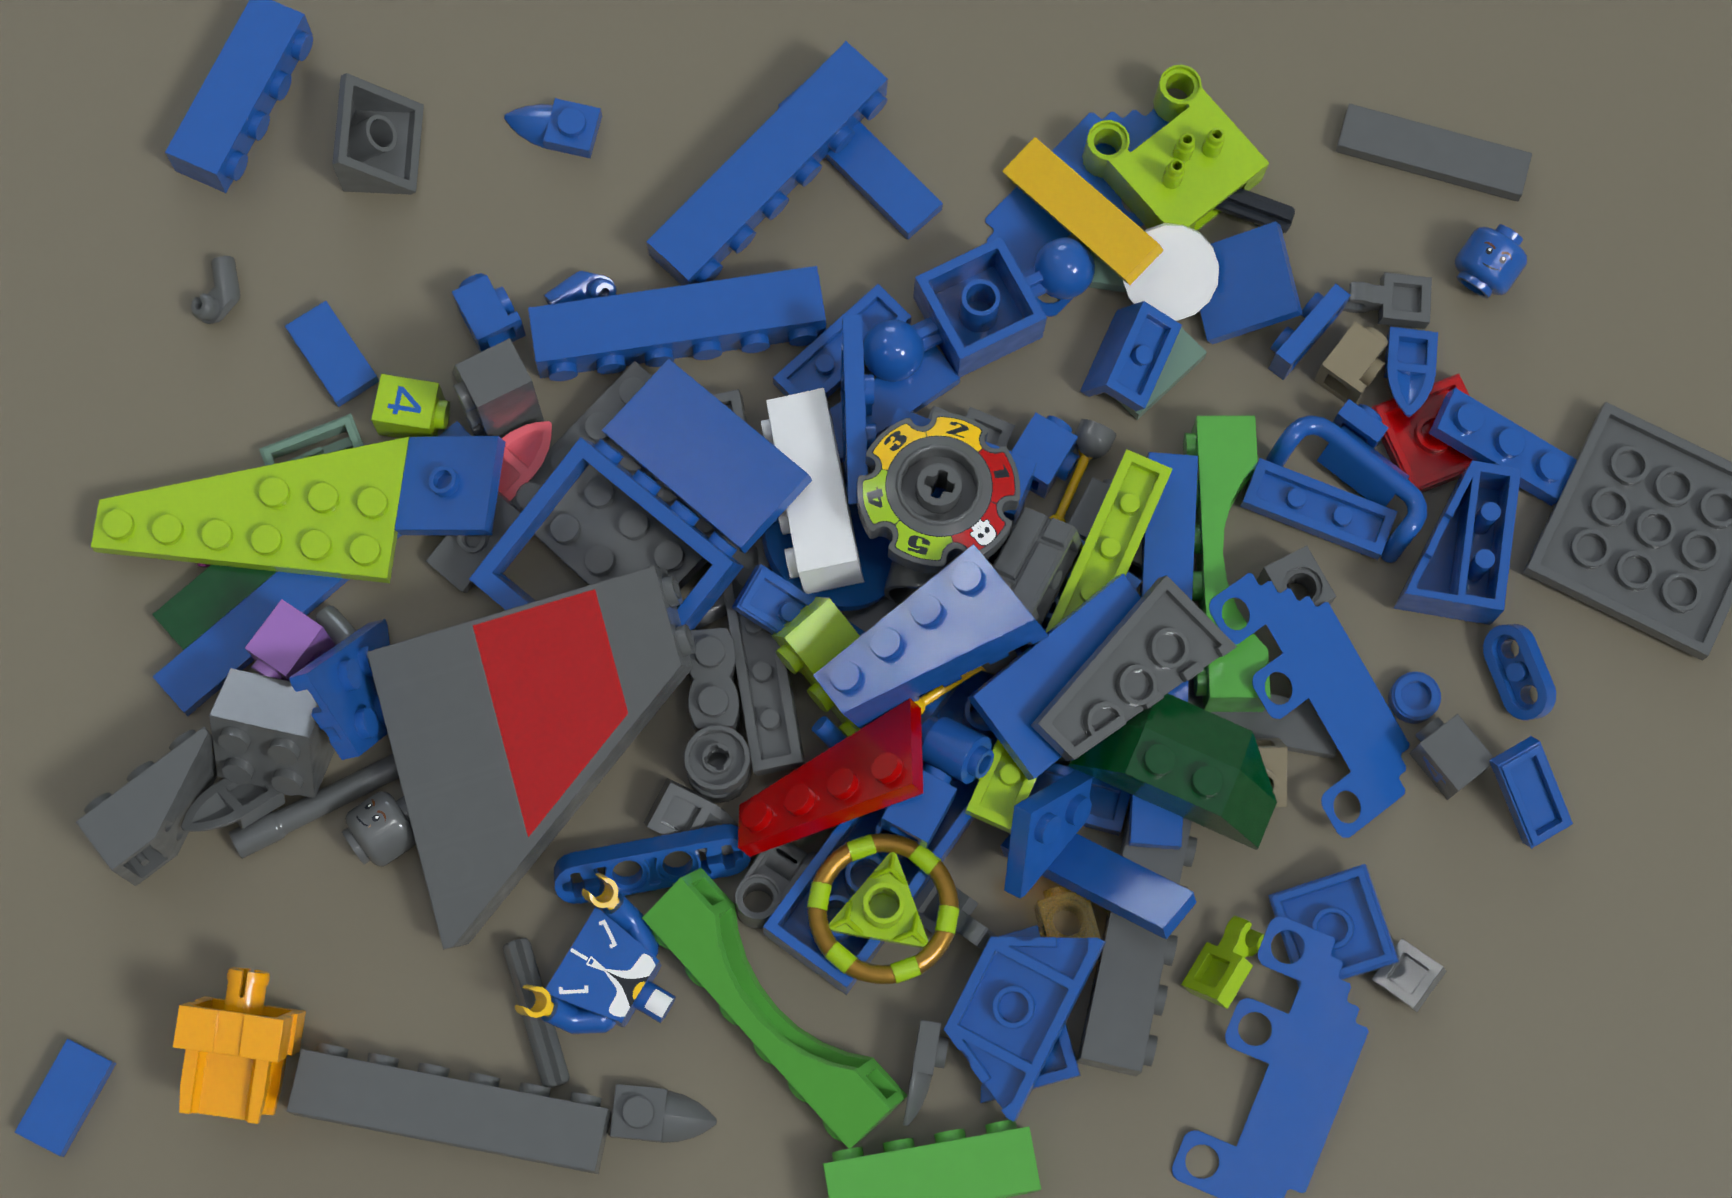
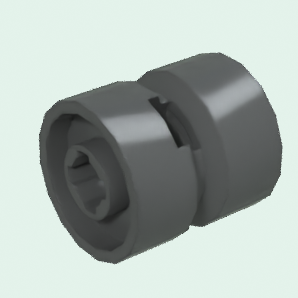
M716 725L707 726L697 731L688 741L684 752L687 778L693 791L711 799L714 803L729 802L739 797L748 787L752 775L749 747L744 738L732 728Z

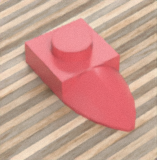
M550 421L526 424L511 431L502 438L506 443L498 491L509 501L515 497L518 489L523 484L528 483L543 464L552 438V423Z

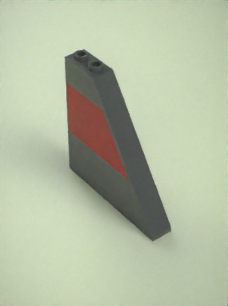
M657 566L648 567L367 652L443 950L464 946L472 941L693 668L690 655L696 652L695 642L687 624L681 625L677 605L682 604L681 590L675 576H668L666 569Z

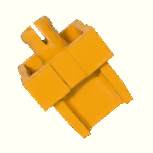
M231 967L227 973L228 984L225 999L204 996L196 999L195 1002H186L179 1005L173 1048L185 1049L180 1082L179 1113H199L247 1121V1123L258 1124L262 1114H275L282 1089L287 1055L292 1056L300 1052L306 1011L264 1005L266 988L270 980L269 972L258 969L251 972V968Z

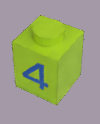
M381 374L371 419L378 435L394 438L438 436L439 429L445 430L447 428L450 417V401L445 400L439 383Z

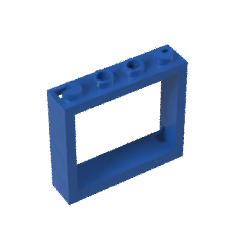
M580 437L469 580L505 610L535 602V599L503 573L589 464L712 564L678 607L681 625L687 624L690 630H694L744 566L732 557L737 549L729 544V541L715 531L708 537L694 526L700 518L677 500L670 506L661 499L657 493L662 487L639 469L632 475L619 463L624 456L619 451L612 448L601 438L594 444Z

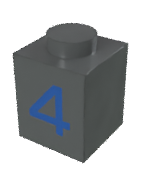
M1458 714L1445 724L1439 716L1427 724L1415 735L1420 743L1409 753L1447 800L1491 766L1489 760L1494 758Z

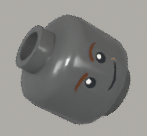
M380 791L350 810L346 815L345 819L348 828L343 830L342 834L364 865L371 861L377 866H386L416 845L404 796L396 801L390 793Z

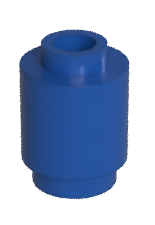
M931 716L922 724V759L925 763L965 784H969L976 778L980 779L987 774L994 759L989 737L947 716L942 718Z

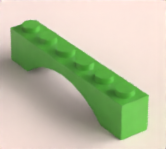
M1196 416L1191 433H1184L1183 455L1198 456L1194 543L1197 571H1193L1192 601H1198L1199 608L1216 626L1217 624L1209 611V603L1212 598L1229 587L1223 557L1226 520L1236 497L1250 481L1258 462L1255 416ZM1234 598L1228 599L1222 607V618L1229 628L1241 630L1247 623L1238 610ZM1253 633L1239 644H1235L1237 646L1225 656L1217 658L1207 665L1202 672L1194 676L1195 696H1203L1204 710L1208 712L1264 711L1265 707L1253 688L1252 679L1256 672L1269 664L1268 649ZM1268 676L1265 682V692L1269 699L1271 698L1270 676Z
M702 868L680 877L642 917L651 928L657 943L673 952L685 966L688 977L696 985L707 990L719 1004L722 1015L730 1023L742 1029L753 1042L756 1053L765 1062L773 1064L788 1081L791 1092L802 1102L808 1103L823 1120V1126L834 1139L843 1142L848 1149H851L865 1138L908 1096L873 1057L849 1053L820 1041L798 1027L775 1005L760 985L746 957L738 930L735 904Z

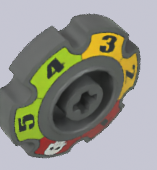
M934 412L931 414V421L928 425L917 426L912 422L911 418H905L883 431L871 444L866 452L865 463L873 472L869 475H860L858 477L857 508L861 523L869 538L884 537L891 542L888 546V558L914 571L937 574L946 567L948 561L956 559L973 544L986 559L1001 547L1007 539L1012 526V521L1006 518L1003 513L1018 508L1020 480L1016 464L1007 447L1002 446L994 449L986 444L988 428L961 415ZM936 487L945 489L940 498L931 496Z

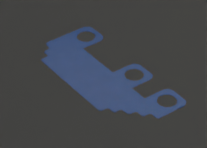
M1155 109L1147 116H1143L1137 110H1132L1124 118H1121L1115 112H1110L1104 119L1090 112L1052 152L1141 227L1144 224L1134 213L1124 208L1121 198L1103 178L1093 176L1086 170L1083 165L1082 154L1089 130L1100 121H1116L1126 128L1130 138L1128 147L1130 153L1169 122L1159 117ZM1106 143L1095 146L1100 153L1105 155L1117 153L1114 147ZM1018 187L985 218V222L994 231L987 238V242L1002 236L1021 272L1034 267L1038 251L1047 242L1070 235L1063 226ZM1038 297L1036 299L1045 315L1052 317L1057 315L1073 298L1060 299L1055 303H1045Z
M1252 573L1246 574L1212 598L1209 603L1210 614L1218 628L1234 644H1239L1265 624L1270 630L1282 654L1254 674L1252 679L1253 688L1268 714L1274 719L1283 718L1309 698L1351 771L1323 793L1321 804L1336 832L1343 838L1351 837L1405 795V788L1399 777L1406 771L1407 766L1402 760L1401 755L1409 748L1410 744L1329 602H1324L1317 607L1310 596H1306L1299 601L1291 589L1287 588L1281 593L1277 592L1272 581L1259 585ZM1230 598H1238L1248 607L1249 621L1241 630L1229 628L1222 618V607ZM1274 672L1286 675L1292 685V695L1289 701L1282 705L1273 703L1265 692L1266 679ZM1342 791L1352 792L1360 802V814L1353 823L1340 821L1334 812V800Z
M1279 916L1270 921L1258 950V959L1263 966L1301 981V985L1289 1014L1251 998L1242 999L1236 1005L1225 1033L1226 1043L1232 1049L1266 1062L1269 1065L1237 1146L1201 1131L1193 1130L1188 1132L1182 1140L1172 1166V1173L1178 1181L1218 1198H1284L1289 1189L1299 1193L1306 1192L1369 1032L1367 1027L1356 1023V1017L1360 1010L1358 1006L1349 1003L1347 1000L1351 986L1350 983L1339 978V973L1343 966L1342 961L1331 955L1335 944L1334 937L1286 917ZM1285 930L1296 932L1304 942L1302 957L1291 964L1279 962L1271 951V942L1274 936ZM1248 1013H1261L1271 1023V1036L1262 1045H1249L1239 1035V1022ZM1207 1145L1216 1151L1219 1158V1166L1211 1177L1197 1178L1187 1170L1185 1163L1186 1155L1194 1146Z

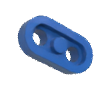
M1506 624L1494 627L1485 637L1483 654L1506 710L1513 717L1520 720H1532L1546 716L1555 705L1556 688L1534 635L1528 628L1520 624ZM1514 640L1519 646L1517 656H1514L1511 651V644ZM1532 686L1536 688L1538 693L1536 702L1530 697Z

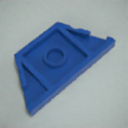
M842 314L841 413L843 472L848 505H857L858 477L860 475H868V466L865 463L866 452L876 439L875 423H866V416H872L874 375H864L862 314Z
M386 619L367 623L289 677L290 683L296 692L308 689L319 707L313 708L311 715L320 729L326 732L330 744L341 760L361 756L388 734L367 655L368 651L390 645Z
M990 937L944 1028V1031L957 1049L961 1050L966 1057L971 1069L981 1083L986 1085L1001 1106V1111L1006 1118L1013 1122L1020 1115L1106 941L1100 938Z

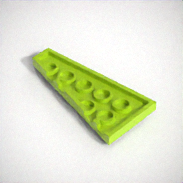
M409 437L99 499L91 548L97 553L390 583L398 532L394 529Z

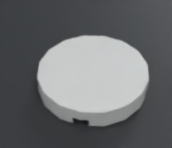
M1163 223L1146 229L1145 232L1156 240L1164 251L1131 285L1123 280L1129 299L1134 304L1145 301L1175 321L1195 315L1210 302L1218 286L1219 264L1213 246L1199 231L1184 225Z

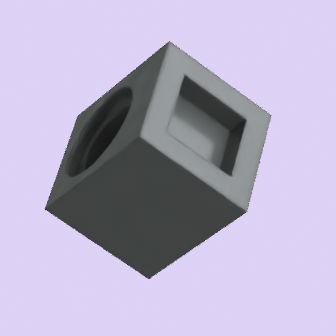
M1308 546L1265 566L1257 578L1259 585L1272 581L1279 593L1287 589L1289 584H1301L1308 590L1310 598L1317 607L1324 602H1329L1331 605L1337 597Z

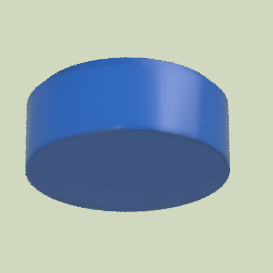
M1409 672L1399 677L1392 685L1388 695V702L1391 711L1397 718L1406 723L1418 724L1428 720L1438 710L1441 703V692L1438 684L1429 675L1421 672Z

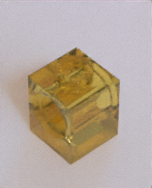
M1061 885L1043 891L1044 899L1038 900L1034 906L1042 937L1100 938L1090 900ZM1064 910L1074 913L1079 919L1080 930L1073 935L1060 933L1053 924L1054 914Z

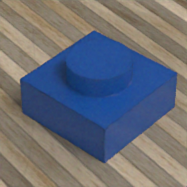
M1350 399L1340 409L1333 421L1340 428L1343 426L1348 428L1374 449L1389 428L1382 423L1380 415L1375 410L1364 404L1357 405Z

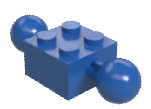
M1000 236L915 277L913 298L924 320L910 325L901 320L891 319L873 326L863 341L864 363L868 370L879 379L889 382L902 381L912 376L918 370L925 351L939 345L947 361L959 377L971 373L1043 338L1047 317L1036 298L1046 293L1057 299H1071L1085 292L1091 285L1095 275V262L1092 253L1083 243L1076 239L1067 237L1056 238L1047 242L1038 251L1033 268L1021 272L1005 241Z

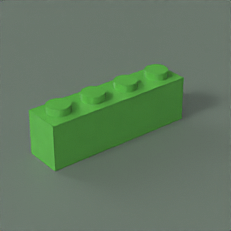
M1005 1120L986 1124V1134L966 1138L965 1129H956L934 1134V1144L915 1147L914 1138H906L883 1143L884 1153L864 1156L862 1147L832 1152L833 1162L823 1163L828 1198H1007L1038 1192L1041 1190L1030 1127L1017 1128L1016 1121Z

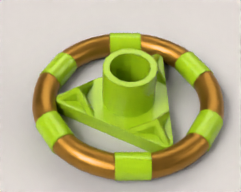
M887 833L868 834L848 841L836 849L823 862L813 882H811L807 904L811 933L825 958L842 973L857 980L874 984H897L920 976L935 965L952 942L956 933L960 910L954 881L941 859L928 848L918 845L915 840ZM878 852H888L889 854L832 921L828 923L827 910L832 883L840 871L850 862ZM897 854L909 858L910 861L930 876L936 887L940 905L935 933L929 943ZM832 932L922 948V950L915 956L902 959L890 965H876L859 960L835 939Z

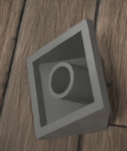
M348 73L341 75L332 165L343 192L408 195L416 193L424 104Z

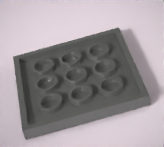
M636 361L548 450L546 458L537 473L528 483L523 484L518 489L515 497L510 501L523 511L580 437L594 444L601 438L624 456L619 463L632 475L639 469L662 487L657 493L661 499L670 506L677 500L696 514L700 519L694 526L705 535L710 537L714 531L720 534L602 432V429L652 377ZM590 464L534 534L588 585L657 566L666 569L668 576L674 575L681 590L708 562Z
M1605 402L1592 424L1561 496L1551 511L1523 573L1703 661L1709 656L1732 605V462Z

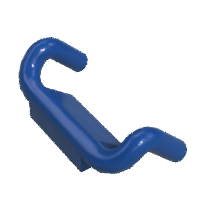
M1311 415L1295 420L1280 435L1265 460L1283 467L1302 439L1309 435L1319 436L1328 442V445L1317 459L1320 464L1367 500L1386 507L1394 496L1397 495L1406 504L1407 515L1387 540L1381 558L1388 563L1397 561L1422 529L1427 519V503L1422 492L1408 480L1410 477L1408 474L1345 426L1340 428L1324 417Z

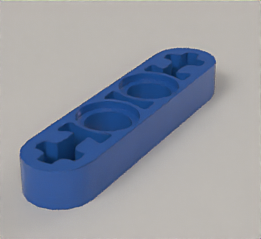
M722 824L571 852L557 860L554 866V886L558 897L563 901L571 904H582L589 902L582 896L583 888L594 897L600 896L604 891V882L595 875L599 873L597 868L604 867L605 876L615 881L618 886V893L625 896L672 887L680 877L700 868L711 879L732 876L743 871L748 866L751 857L738 848L739 827L732 824ZM731 845L733 853L723 855L721 847ZM705 848L707 860L701 861L699 849ZM675 851H682L691 856L689 862L681 867H670L663 860L668 854ZM623 861H634L641 866L640 870L632 876L623 877L613 871L614 867ZM580 873L583 881L573 883L570 875Z

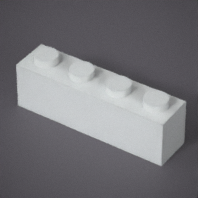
M824 388L766 400L769 419L761 421L764 438L807 472L812 479L811 483L778 517L782 534L791 533L793 543L792 548L784 549L790 578L800 577L806 594L864 582L831 412Z

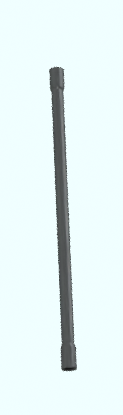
M722 593L694 630H699L727 616L724 593ZM393 754L386 756L318 790L315 798L304 797L277 811L268 813L244 829L239 826L229 831L238 854L243 859L283 839L288 833L399 779Z

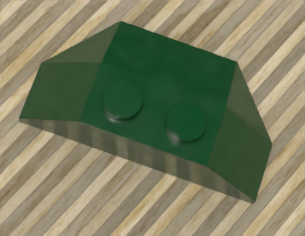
M1168 693L1159 702L1135 715L1123 727L1069 763V767L1255 850L1260 846L1277 804L1253 731Z

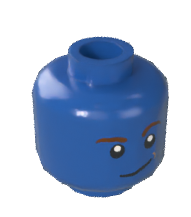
M1499 224L1495 230L1489 227L1477 228L1455 258V266L1460 272L1457 280L1470 291L1486 299L1491 294H1506L1527 265V255L1520 247L1523 238L1502 224Z

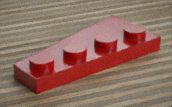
M909 698L739 805L738 848L751 857L923 794L921 708Z

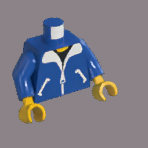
M596 873L595 875L604 882L603 893L598 897H594L583 888L582 896L593 905L603 908V911L595 907L546 989L528 984L522 987L534 993L536 999L534 1006L528 1009L515 1005V1010L520 1015L534 1018L541 1017V1020L571 1034L606 1033L615 1025L625 1027L636 1009L661 1023L670 1011L676 996L653 983L662 966L656 958L659 944L651 928L642 919L644 915L624 895L618 893L619 890L615 881L602 873Z

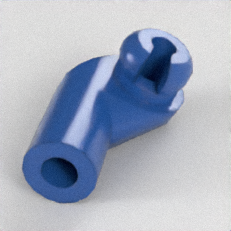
M578 271L543 296L548 305L617 295V289L609 277L586 271Z

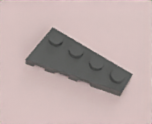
M1167 575L1159 577L1035 719L1031 726L1066 761L1075 760L1123 727L1135 715L1164 698V695L1181 683L1192 679L1202 672L1207 665L1217 658L1225 656L1237 646Z

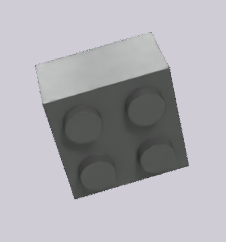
M230 668L209 715L217 776L226 778L236 784L243 785L249 783L265 787L264 785L271 786L276 791L289 796L302 795L315 798L334 754V748L330 744L326 732L320 729L311 715L313 708L319 706L308 689L296 692L290 681Z

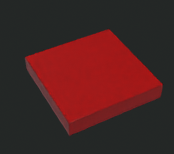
M1459 373L1435 382L1425 403L1410 417L1403 413L1394 398L1371 407L1380 415L1382 423L1389 427L1381 441L1391 462L1410 476L1408 480L1422 493L1459 479L1473 460L1429 434L1448 392L1457 388L1469 395Z

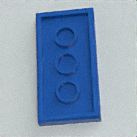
M670 359L659 368L602 429L607 438L744 554L812 481L807 472Z
M1124 574L1112 579L1048 631L1049 637L1032 644L967 697L1028 780L1037 778L1062 757L1031 724L1141 599Z

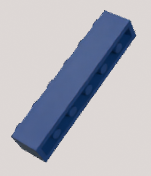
M845 41L646 241L649 256L681 285L713 281L723 268L720 263L732 251L738 254L751 243L756 235L753 229L765 217L772 220L779 215L789 202L787 195L798 184L805 187L817 176L822 168L820 162L827 156V153L830 150L836 154L842 151L855 135L852 128L864 117L867 120L873 119L883 109L888 101L885 97L887 95L888 78Z
M817 266L528 308L535 361L540 378L549 377L552 381L571 380L577 377L578 373L594 370L601 374H614L625 370L626 366L631 365L634 361L638 364L645 363L649 367H661L668 359L674 362L676 358L693 356L697 360H710L721 356L724 351L741 349L745 353H758L767 350L772 344L789 342L792 346H805L811 344L826 330V316Z

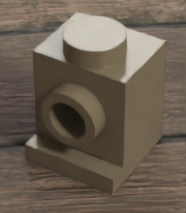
M1355 321L1322 363L1314 381L1344 403L1348 399L1357 403L1365 388L1369 387L1385 365L1379 357L1388 345V340L1378 330L1369 326L1363 327Z

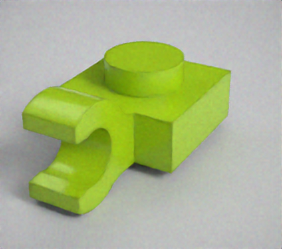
M1233 916L1228 922L1218 946L1206 942L1181 985L1192 995L1228 1009L1253 967L1245 958L1258 953L1264 934L1250 929L1252 926L1250 921Z

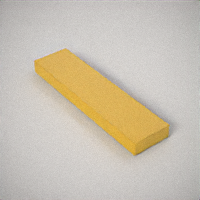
M1036 137L1003 169L1002 172L1012 183L1078 241L1083 243L1127 284L1131 285L1164 251L1156 240Z

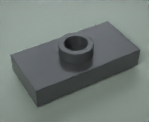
M498 491L492 535H446L426 562L461 592L468 593L474 585L469 578L522 511Z

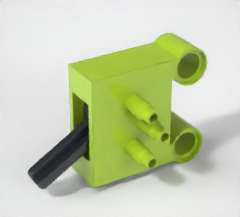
M1182 64L1173 65L1163 72L1153 104L1158 116L1169 123L1131 153L1128 150L1130 144L1129 133L1119 122L1103 120L1094 124L1089 130L1082 154L1083 165L1093 176L1103 178L1147 229L1163 223L1184 225L1198 231L1221 212L1260 226L1276 221L1281 225L1282 233H1287L1295 215V209L1292 206L1249 191L1262 181L1269 162L1202 88L1200 76L1189 66ZM1180 89L1186 93L1187 98H1173L1167 90ZM1106 143L1114 147L1117 153L1105 155L1100 153L1095 146Z

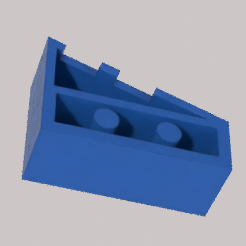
M1471 461L1458 479L1393 609L1491 625L1499 617L1505 607L1521 476L1520 468Z

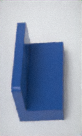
M1145 301L1118 309L1114 314L1080 392L1088 397L1105 392L1134 411L1145 409L1182 324Z

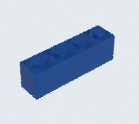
M249 0L165 151L176 172L224 193H227L233 180L238 181L242 177L248 163L247 154L254 141L261 140L265 135L270 123L269 114L277 100L281 101L287 95L292 81L291 74L298 61H304L311 51L313 34L305 14L273 0Z

